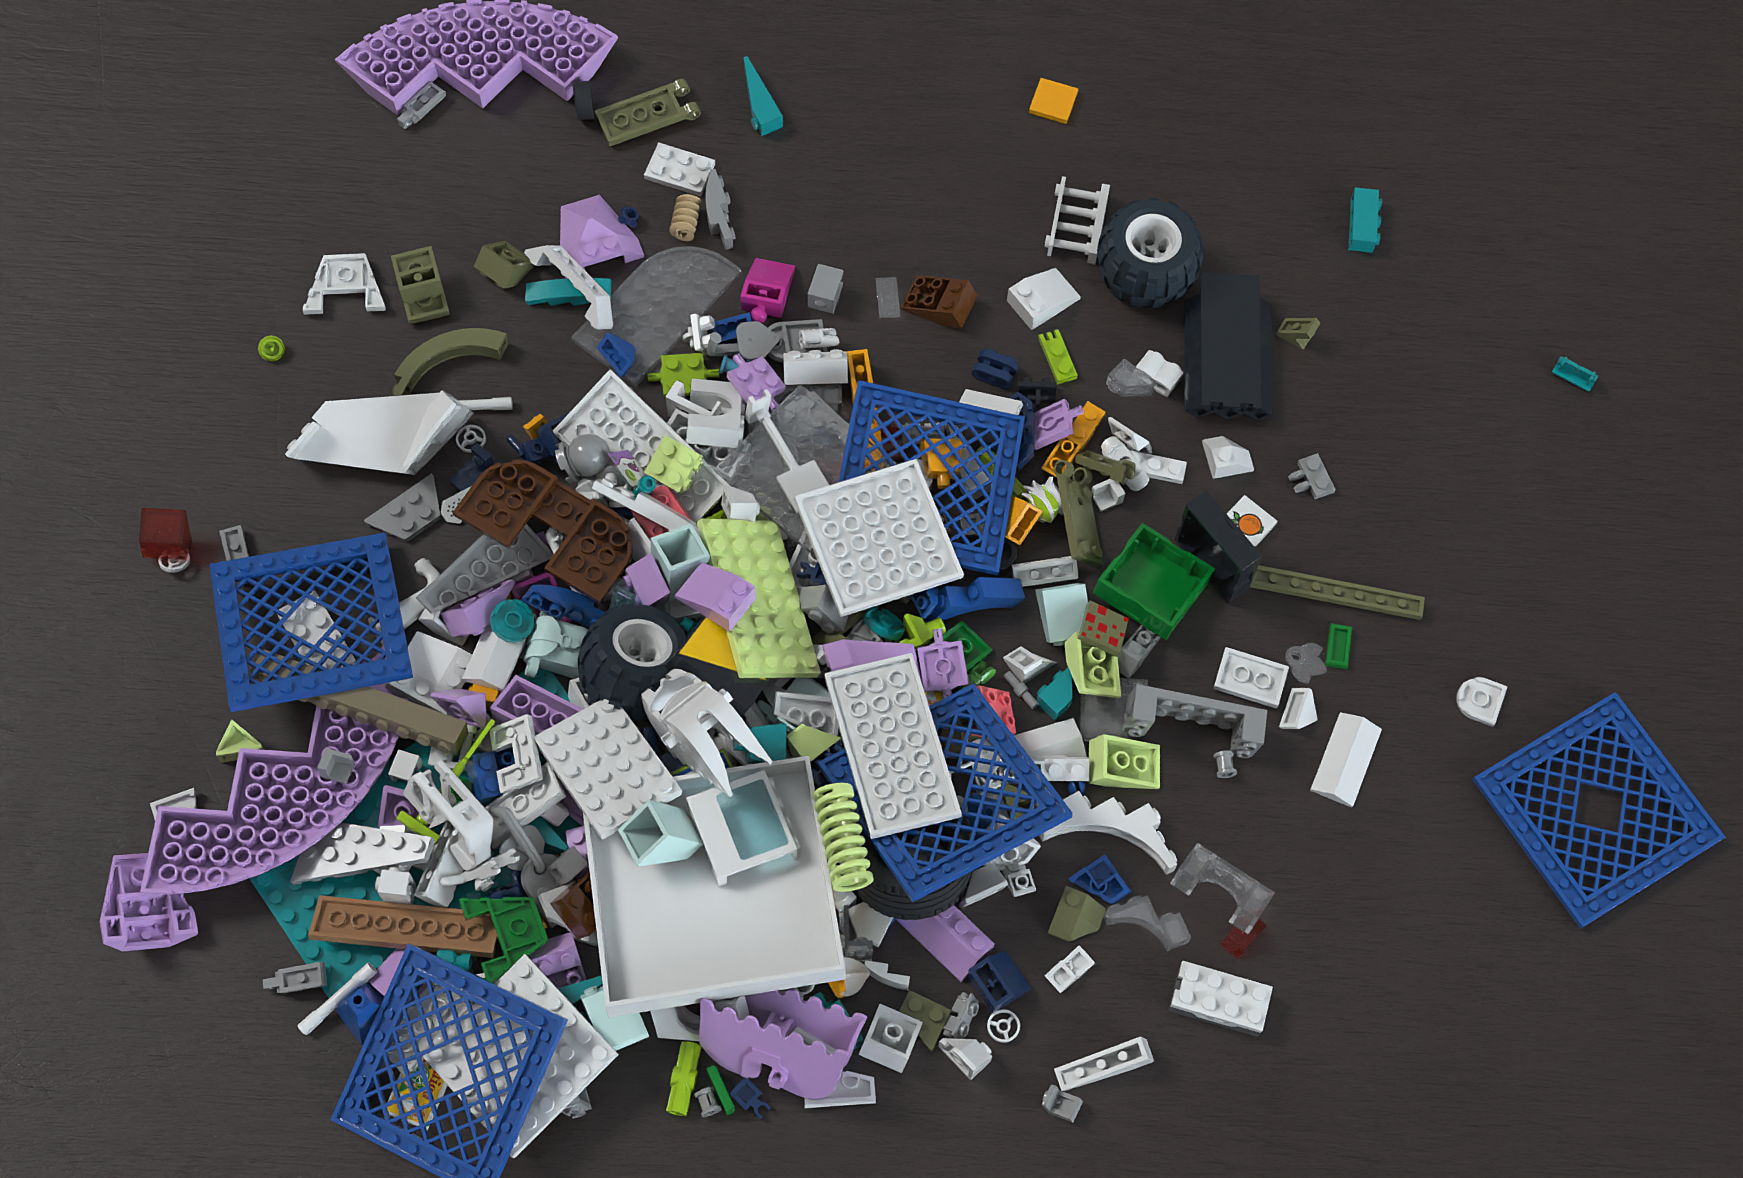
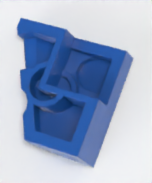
M1105 854L1069 878L1070 882L1111 904L1116 903L1132 892Z

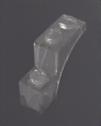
M1140 895L1132 897L1128 900V903L1121 906L1119 903L1107 908L1103 917L1107 926L1116 923H1131L1148 929L1161 940L1167 951L1187 944L1191 938L1180 912L1174 915L1172 912L1166 913L1159 920L1148 895L1142 898Z

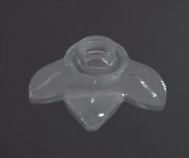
M1306 643L1302 647L1292 646L1287 650L1285 659L1292 666V674L1298 681L1308 684L1311 675L1317 676L1327 671L1325 664L1318 657L1323 649L1321 646L1315 643ZM1292 655H1298L1300 659L1295 660Z

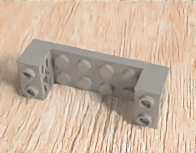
M1139 684L1134 687L1126 699L1122 732H1127L1133 737L1144 736L1155 722V715L1174 716L1177 720H1194L1201 725L1214 724L1222 729L1233 728L1230 751H1233L1240 758L1252 757L1264 744L1267 710Z

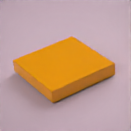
M1040 78L1029 113L1067 124L1078 94V88Z

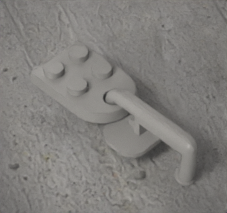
M822 319L778 322L768 328L757 321L743 322L736 329L738 343L718 345L722 338L720 334L713 332L710 334L707 354L709 356L736 355L740 353L746 360H755L762 356L765 358L768 355L778 362H784L783 353H788L789 351H799L800 353H809L812 350L828 351L827 347L801 349L799 344V331L824 329Z
M492 806L488 811L494 820L501 817L512 833L500 845L499 854L505 853L510 849L516 850L513 856H519V861L506 866L512 870L522 871L521 883L528 897L534 898L538 912L549 928H553L557 924L547 922L548 918L538 896L574 882V879L560 885L547 869L558 857L543 853L545 841L537 828L532 825L522 827L509 808Z

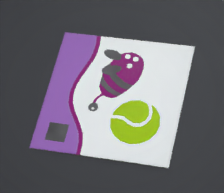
M629 450L608 453L630 486L638 485V481L643 476H647Z

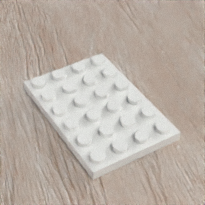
M606 699L590 705L534 736L537 747L602 840L617 832L648 800L666 804L682 795V789L622 707H620V710L615 709L614 705L608 704L609 701Z

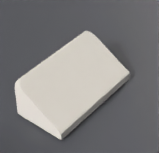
M1112 417L1108 418L1112 434L1133 449L1139 451L1149 444V441Z

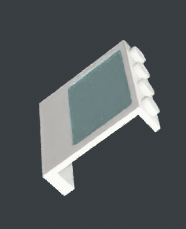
M765 770L729 782L731 792L733 793L731 797L717 787L686 797L688 810L697 833L703 842L702 846L718 887L727 884V876L784 855L791 853L793 860L798 859L797 850L800 849L799 842L796 836H791L789 831L792 829L788 816H783L781 810L784 807L780 796L775 797L773 790H776L772 777H767Z

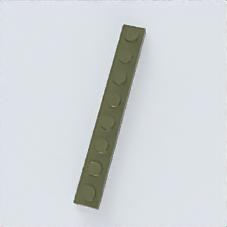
M1261 565L1258 566L1250 585L1252 588L1421 620L1423 616L1425 597Z

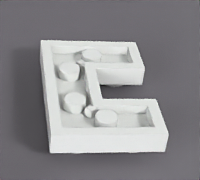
M523 715L489 730L494 751L499 752L513 747L515 764L496 771L500 793L507 794L543 780L538 747L534 740L535 730L531 715Z

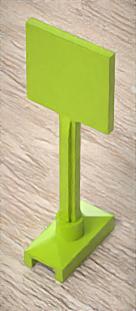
M493 719L486 724L465 756L453 768L452 771L457 777L460 776L467 760H469L495 721ZM401 811L396 817L397 821L406 825L416 834L432 837L435 840L434 844L440 837L433 829H429V823L423 820L420 814L415 818Z

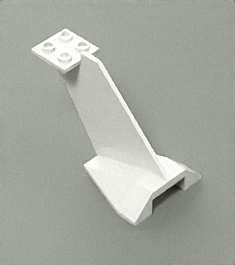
M444 391L429 394L325 401L312 417L316 422L308 423L301 431L302 435L288 445V451L285 455L297 460L415 475L462 428L474 413L451 394Z

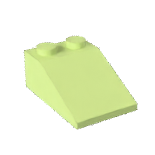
M1076 631L1064 643L1066 663L1079 693L1121 698L1118 657L1079 640V632Z
M1105 734L1089 740V784L1106 787L1159 789L1160 745Z

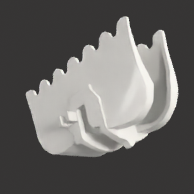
M673 669L666 674V678L660 680V687L656 692L647 689L641 694L648 719L671 755L675 759L678 758L684 765L687 764L692 771L695 770L701 777L704 776L709 783L713 782L719 790L722 789L729 797L733 793L730 789L727 771L715 743L707 733L708 729L716 727L721 734L725 733L730 740L734 739L739 746L743 745L747 751L754 753L758 758H762L768 765L773 763L743 719L729 703L733 698L724 689L717 692L712 689L710 684L702 682L694 674L687 673L681 669Z

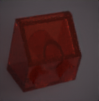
M141 509L139 543L143 558L187 559L192 545V538L186 510Z

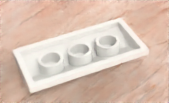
M489 624L484 627L485 631L479 638L462 681L503 691L508 684L526 639L516 643L505 642L496 636Z
M1340 712L1310 791L1352 808L1382 729L1364 717Z
M1073 718L1014 735L1029 756L1066 755V757H1087L1081 733Z

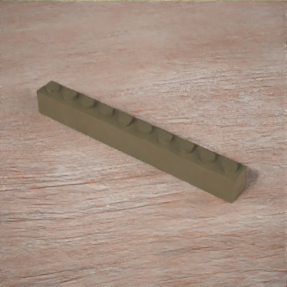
M260 654L255 663L259 665L265 657ZM279 654L274 655V657L280 660L284 659V656H281ZM289 659L287 664L294 668L299 663L293 659ZM269 660L264 668L272 672L278 664ZM304 664L299 670L308 674L314 667ZM252 667V668H251V673H252L256 668ZM282 667L277 675L286 678L291 671ZM260 671L253 679L263 682L268 675ZM371 687L299 699L302 702L308 701L321 709L333 710L341 716L355 718L360 723H369L382 731L388 730L402 738L416 740L423 746L429 745L438 748L443 753L457 755L469 734L466 721Z

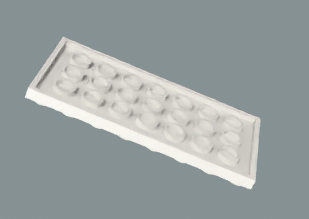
M609 370L553 430L554 434L569 446L572 440L579 435H597L606 442L609 453L629 450L643 471L646 470L665 435L695 451L612 370ZM610 458V460H609L607 466H610V465H613V464H614V462L611 460V458ZM703 458L700 470L694 472L691 478L692 484L690 488L684 491L683 494L672 489L695 523L700 518L703 519L720 501L723 485L731 486ZM653 478L656 482L655 489L661 485L665 486V484ZM630 486L631 492L635 489V486Z
M913 653L824 673L870 838L874 839L960 818L962 813Z

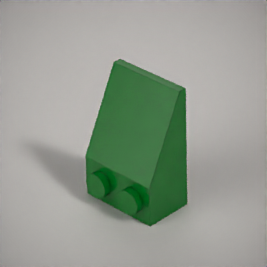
M963 621L943 634V641H962L967 674L993 651ZM918 657V658H917L918 666H919V670L921 671L920 661H919V657Z

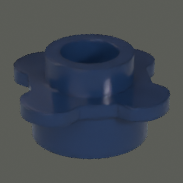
M633 207L621 208V216L618 217V221L621 224L635 228L637 226L636 221L639 218L638 211Z

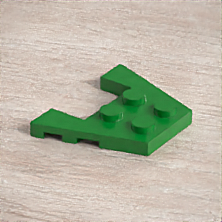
M533 897L459 899L465 921L488 913L490 914L504 955L481 963L485 979L492 983L503 976L524 954L529 957L548 943V938Z

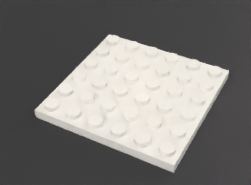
M917 459L794 497L795 504L840 617L952 582L964 576Z
M526 954L495 984L567 1018L568 1021L510 1153L512 1158H515L619 1055ZM477 1003L472 1005L473 1011L483 1007ZM490 1010L493 1020L502 1017V1015ZM485 1011L475 1015L478 1027L488 1023ZM470 1017L460 1021L463 1033L473 1029ZM510 1020L512 1030L521 1027L520 1024ZM505 1021L494 1025L498 1036L508 1032ZM453 1024L447 1030L449 1039L459 1035L456 1024ZM490 1027L480 1031L483 1043L493 1039ZM524 1030L514 1034L517 1046L528 1042ZM475 1033L465 1037L468 1049L478 1045ZM443 1036L434 1043V1046L444 1042ZM510 1037L499 1041L503 1052L513 1048ZM460 1040L423 1055L424 1059L453 1092L474 1084ZM495 1043L485 1047L488 1059L498 1055ZM528 1047L519 1050L522 1060ZM480 1049L470 1053L473 1065L483 1061ZM515 1053L504 1057L508 1069L518 1065ZM500 1059L490 1063L493 1075L503 1071ZM485 1065L475 1069L478 1081L488 1078ZM518 1069L509 1073L512 1083ZM505 1075L494 1079L498 1091L508 1087ZM490 1081L480 1085L483 1098L493 1094ZM475 1088L465 1092L468 1104L478 1100ZM508 1092L499 1095L502 1102V1106L507 1097ZM495 1098L485 1101L488 1114L498 1110ZM480 1104L470 1108L477 1119L483 1116ZM498 1115L490 1118L492 1128L497 1120ZM484 1120V1121H482L481 1123H482L483 1126L487 1129V1126H486V1123H485V1120Z

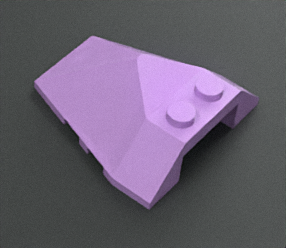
M600 195L561 206L560 246L584 270L586 266L618 256H623L625 263L644 257L638 238L627 225L621 224L618 221L619 216Z
M842 639L822 645L827 667L831 669V672L913 653L923 686L913 644Z
M148 853L114 855L112 859L100 917V928L103 944L120 951L170 947L198 934L195 912L186 902L183 896L184 893H140Z

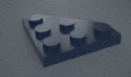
M1017 391L1010 399L1021 401L1023 404L1019 416H1024L1025 419L1016 467L1021 470L1035 456L1034 405L1031 400ZM990 433L981 437L988 446L995 442ZM998 445L991 448L995 453L997 451Z

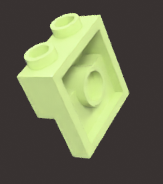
M665 435L644 473L683 494L684 491L690 488L694 472L700 470L703 464V456Z

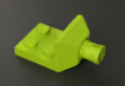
M906 614L903 618V627H905L903 634L906 639L899 643L913 644L916 657L918 658L917 648L926 647L931 644V639L934 637V629L938 633V629L941 628L942 634L946 633L944 623L940 617L924 623L922 618Z

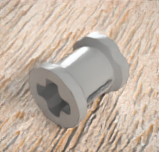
M1220 751L1213 755L1214 759L1217 760L1218 778H1229L1237 774V770L1233 766V751Z
M714 1087L704 1088L694 1094L695 1098H698L700 1102L702 1117L714 1115L722 1110L721 1105L717 1104L714 1096Z

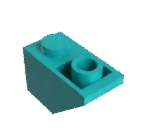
M1069 668L1064 672L1062 670L1057 672L1052 678L1053 682L1048 686L1046 684L1043 685L1037 692L1038 706L1054 721L1070 707L1072 702V675Z

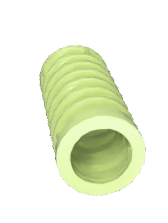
M848 783L825 785L812 793V799L816 802L814 808L818 813L817 822L821 825L822 844L826 848L827 867L831 871L832 889L839 892L861 889L871 884L874 880L873 873L866 871L870 867V861L864 859L868 851L865 847H861L865 843V838L859 835L862 832V826L855 824L859 821L860 816L854 812L857 804L851 801L854 797L853 786ZM832 790V792L827 793V794H825V795L823 796V793Z

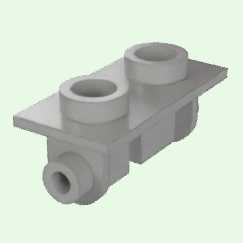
M962 992L961 996L958 995L951 1010L957 1013L958 1016H948L943 1027V1035L945 1037L951 1038L953 1036L954 1039H963L968 1034L969 1024L977 1014L980 1003L972 993L968 995Z

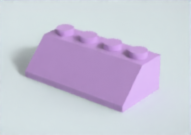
M954 905L930 918L921 920L896 919L960 982L967 977L968 969L984 960L994 948V943Z

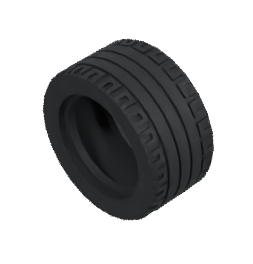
M963 816L961 825L970 826L967 817ZM959 818L948 820L945 822L957 824ZM928 825L925 832L938 834L940 826ZM922 827L915 828L912 830L921 831ZM943 827L941 835L953 838L956 829ZM960 830L957 839L970 841L972 832ZM862 831L859 834L865 838V843L861 847H865L868 851L864 859L870 861V867L866 871L873 873L874 880L868 886L857 889L856 892L875 911L899 920L930 918L951 908L963 896V892L967 890L972 871L912 902L890 869L881 864L875 857L876 849L865 833ZM939 841L945 850L950 852L952 843ZM956 844L954 851L964 847L965 845Z

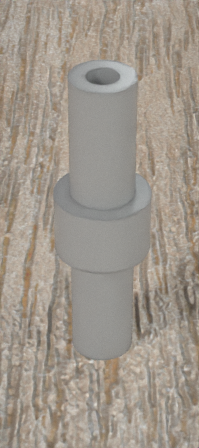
M1008 671L1003 676L1014 688L1015 694L1019 698L1022 697L1032 709L1039 704L1028 692L1029 688L1023 682L1020 683L1011 671Z

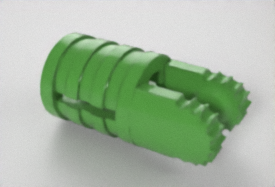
M980 661L967 674L969 685L974 683L976 687L979 685L983 686L995 675L996 670L993 667H988L985 670L986 663ZM967 686L957 687L956 689L960 691Z

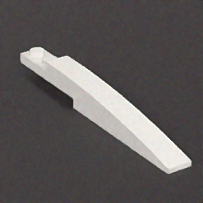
M606 478L596 480L592 486V489L664 526L669 531L691 523L700 537L698 526L695 522L643 492L638 493L635 498L633 497V492L625 488L620 490L614 487L615 483Z

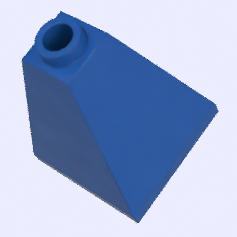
M370 983L359 988L335 1009L336 1013L362 1046L385 997Z

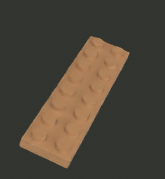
M319 895L308 933L309 940L406 949L409 943L429 952H437L438 949L451 950L459 955L465 953L471 954V956L494 958L498 941L489 913L465 921L462 909Z

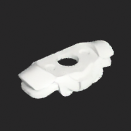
M1117 437L1107 438L1101 445L1104 456L1118 461L1123 457H1127L1136 464L1134 478H1125L1122 484H1126L1133 491H1139L1148 484L1149 477L1143 467Z

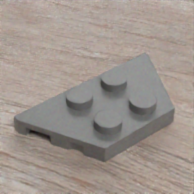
M431 473L364 520L365 524L370 528L371 526L381 530L382 533L395 536L398 540L407 543L439 521L441 514L433 474Z

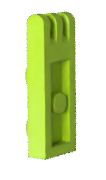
M1057 329L1054 330L1055 338H1053L1051 332H1047V340H1045L1043 334L1038 335V339L1058 385L1077 379V373L1061 334Z

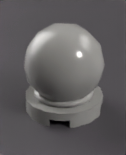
M579 435L572 440L570 446L564 441L555 445L558 449L555 450L559 467L561 470H566L569 476L566 480L569 484L580 482L581 475H598L606 468L610 460L608 455L609 448L606 442L597 435Z

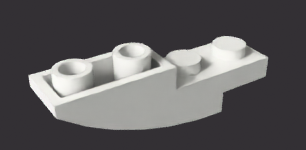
M1066 755L1030 756L1048 781H1089V757H1066ZM999 767V775L1004 776L1006 768ZM1009 771L1008 777L1015 778Z

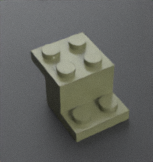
M432 246L392 255L391 259L409 325L450 315Z

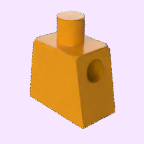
M923 439L919 446L920 451L930 447L925 439ZM930 439V440H931V442H932L933 444H935V443H937L938 441H940V440H942V439ZM960 439L948 440L954 449L963 444ZM945 443L936 447L942 456L950 452ZM963 449L957 452L961 458ZM933 450L921 456L926 477L937 478L939 489L948 488L950 486V479L953 478ZM954 455L945 459L951 468L959 464ZM961 467L953 471L956 476L960 473Z
M1011 496L1005 537L1021 545L1043 511L1022 499Z

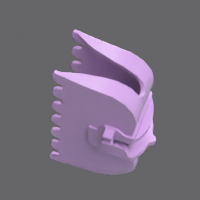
M794 988L787 989L785 993L776 990L745 995L750 1015L746 1016L744 1020L738 1019L735 1010L730 1007H725L723 1011L719 1012L714 1008L712 1001L706 998L701 999L699 1042L705 1052L715 1062L747 1079L749 1077H758L762 1070V1065L766 1064L772 1067L768 1078L770 1087L778 1090L783 1088L798 1096L810 1099L825 1098L834 1091L867 1019V1016L861 1013H854L852 1017H847L844 1009L836 1004L832 1005L830 1009H826L822 1006V1001L815 996H811L807 1001H804L800 998V993ZM798 1026L835 1048L836 1051L833 1054L828 1053L826 1046L820 1041H813L812 1045H807L804 1043L803 1037L793 1031Z

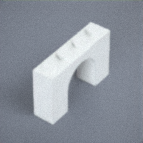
M692 379L690 402L704 409L713 410L719 401L721 402L723 415L710 416L689 413L686 443L738 448V440H743L745 401L731 382Z
M745 996L714 1000L713 1002L714 1008L719 1012L723 1011L725 1007L734 1009L737 1018L740 1020H744L746 1016L750 1015ZM684 1005L651 1011L658 1038L699 1041L701 1016L693 1014Z

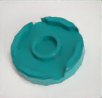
M506 599L494 607L490 614V625L498 638L505 642L516 643L523 641L531 634L535 624L534 615L526 603L517 599Z
M877 606L868 608L863 615V619L874 633L889 640H899L905 627H902V621L894 613L887 609L877 610Z

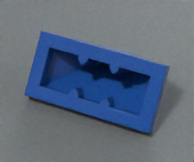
M749 312L715 321V327L712 330L720 334L721 342L737 338L736 329L738 325L743 322H752L751 314Z
M610 332L604 336L597 346L599 352L621 377L625 376L635 362V346Z

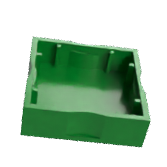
M1142 523L1126 543L1123 552L1111 562L1098 579L1093 594L1167 640L1207 586L1215 568L1190 552L1180 549L1169 539Z

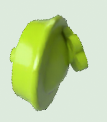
M266 336L261 339L258 345L259 354L266 361H277L284 354V343L276 336Z

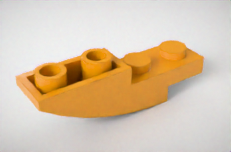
M1089 401L1083 407L1084 414L1077 416L1072 424L1073 434L1059 440L1041 467L1042 470L1057 478V475L1054 473L1056 462L1065 460L1073 464L1076 454L1082 452L1106 414L1105 411ZM1066 465L1062 468V473L1066 470Z

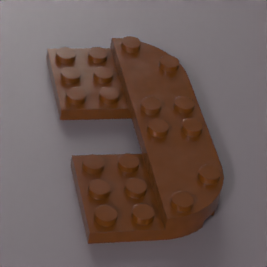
M512 460L513 462L503 464L499 462L486 469L452 512L453 516L506 548L511 546L531 517L566 537L545 566V571L601 605L622 573L629 567L632 559V539L629 528L622 517L597 500L593 499L592 501L558 481L557 476L529 461Z

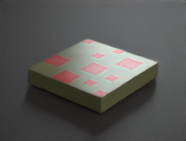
M1089 601L1086 605L1078 639L1117 657L1121 652L1129 618Z

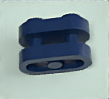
M990 348L981 350L977 358L979 363L974 365L971 372L973 377L1001 389H1009L1013 382L1012 375H1015L1019 368L1017 360L1012 356L999 354Z

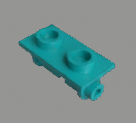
M1562 356L1551 372L1588 392L1598 378L1595 371L1592 372Z

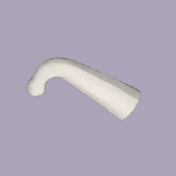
M425 558L418 560L414 565L416 572L427 579V586L440 575L432 566L430 560ZM424 589L399 603L404 630L418 619L425 610V607L416 599ZM368 618L369 625L373 622L375 618ZM380 622L374 627L379 632H381Z

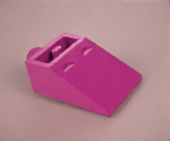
M755 258L741 293V310L751 312L753 322L763 323L767 315L782 318L796 266Z

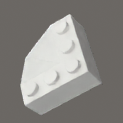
M417 631L408 646L413 678L386 683L385 689L401 698H409L410 702L447 715L430 695L432 692L461 689L465 681H462V677L472 654L457 646Z

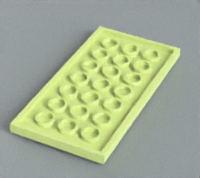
M700 518L697 526L701 541L710 554L708 565L738 575L754 585L756 590L754 602L730 632L726 630L739 678L818 677L821 674L804 612L800 608L799 595L777 521L756 520V522L748 520Z

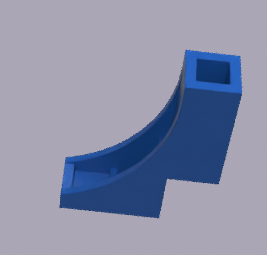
M979 577L967 587L945 586L938 592V604L926 617V622L932 621L937 617L944 621L960 614L988 608H1013L1025 599L1021 581L1014 578Z

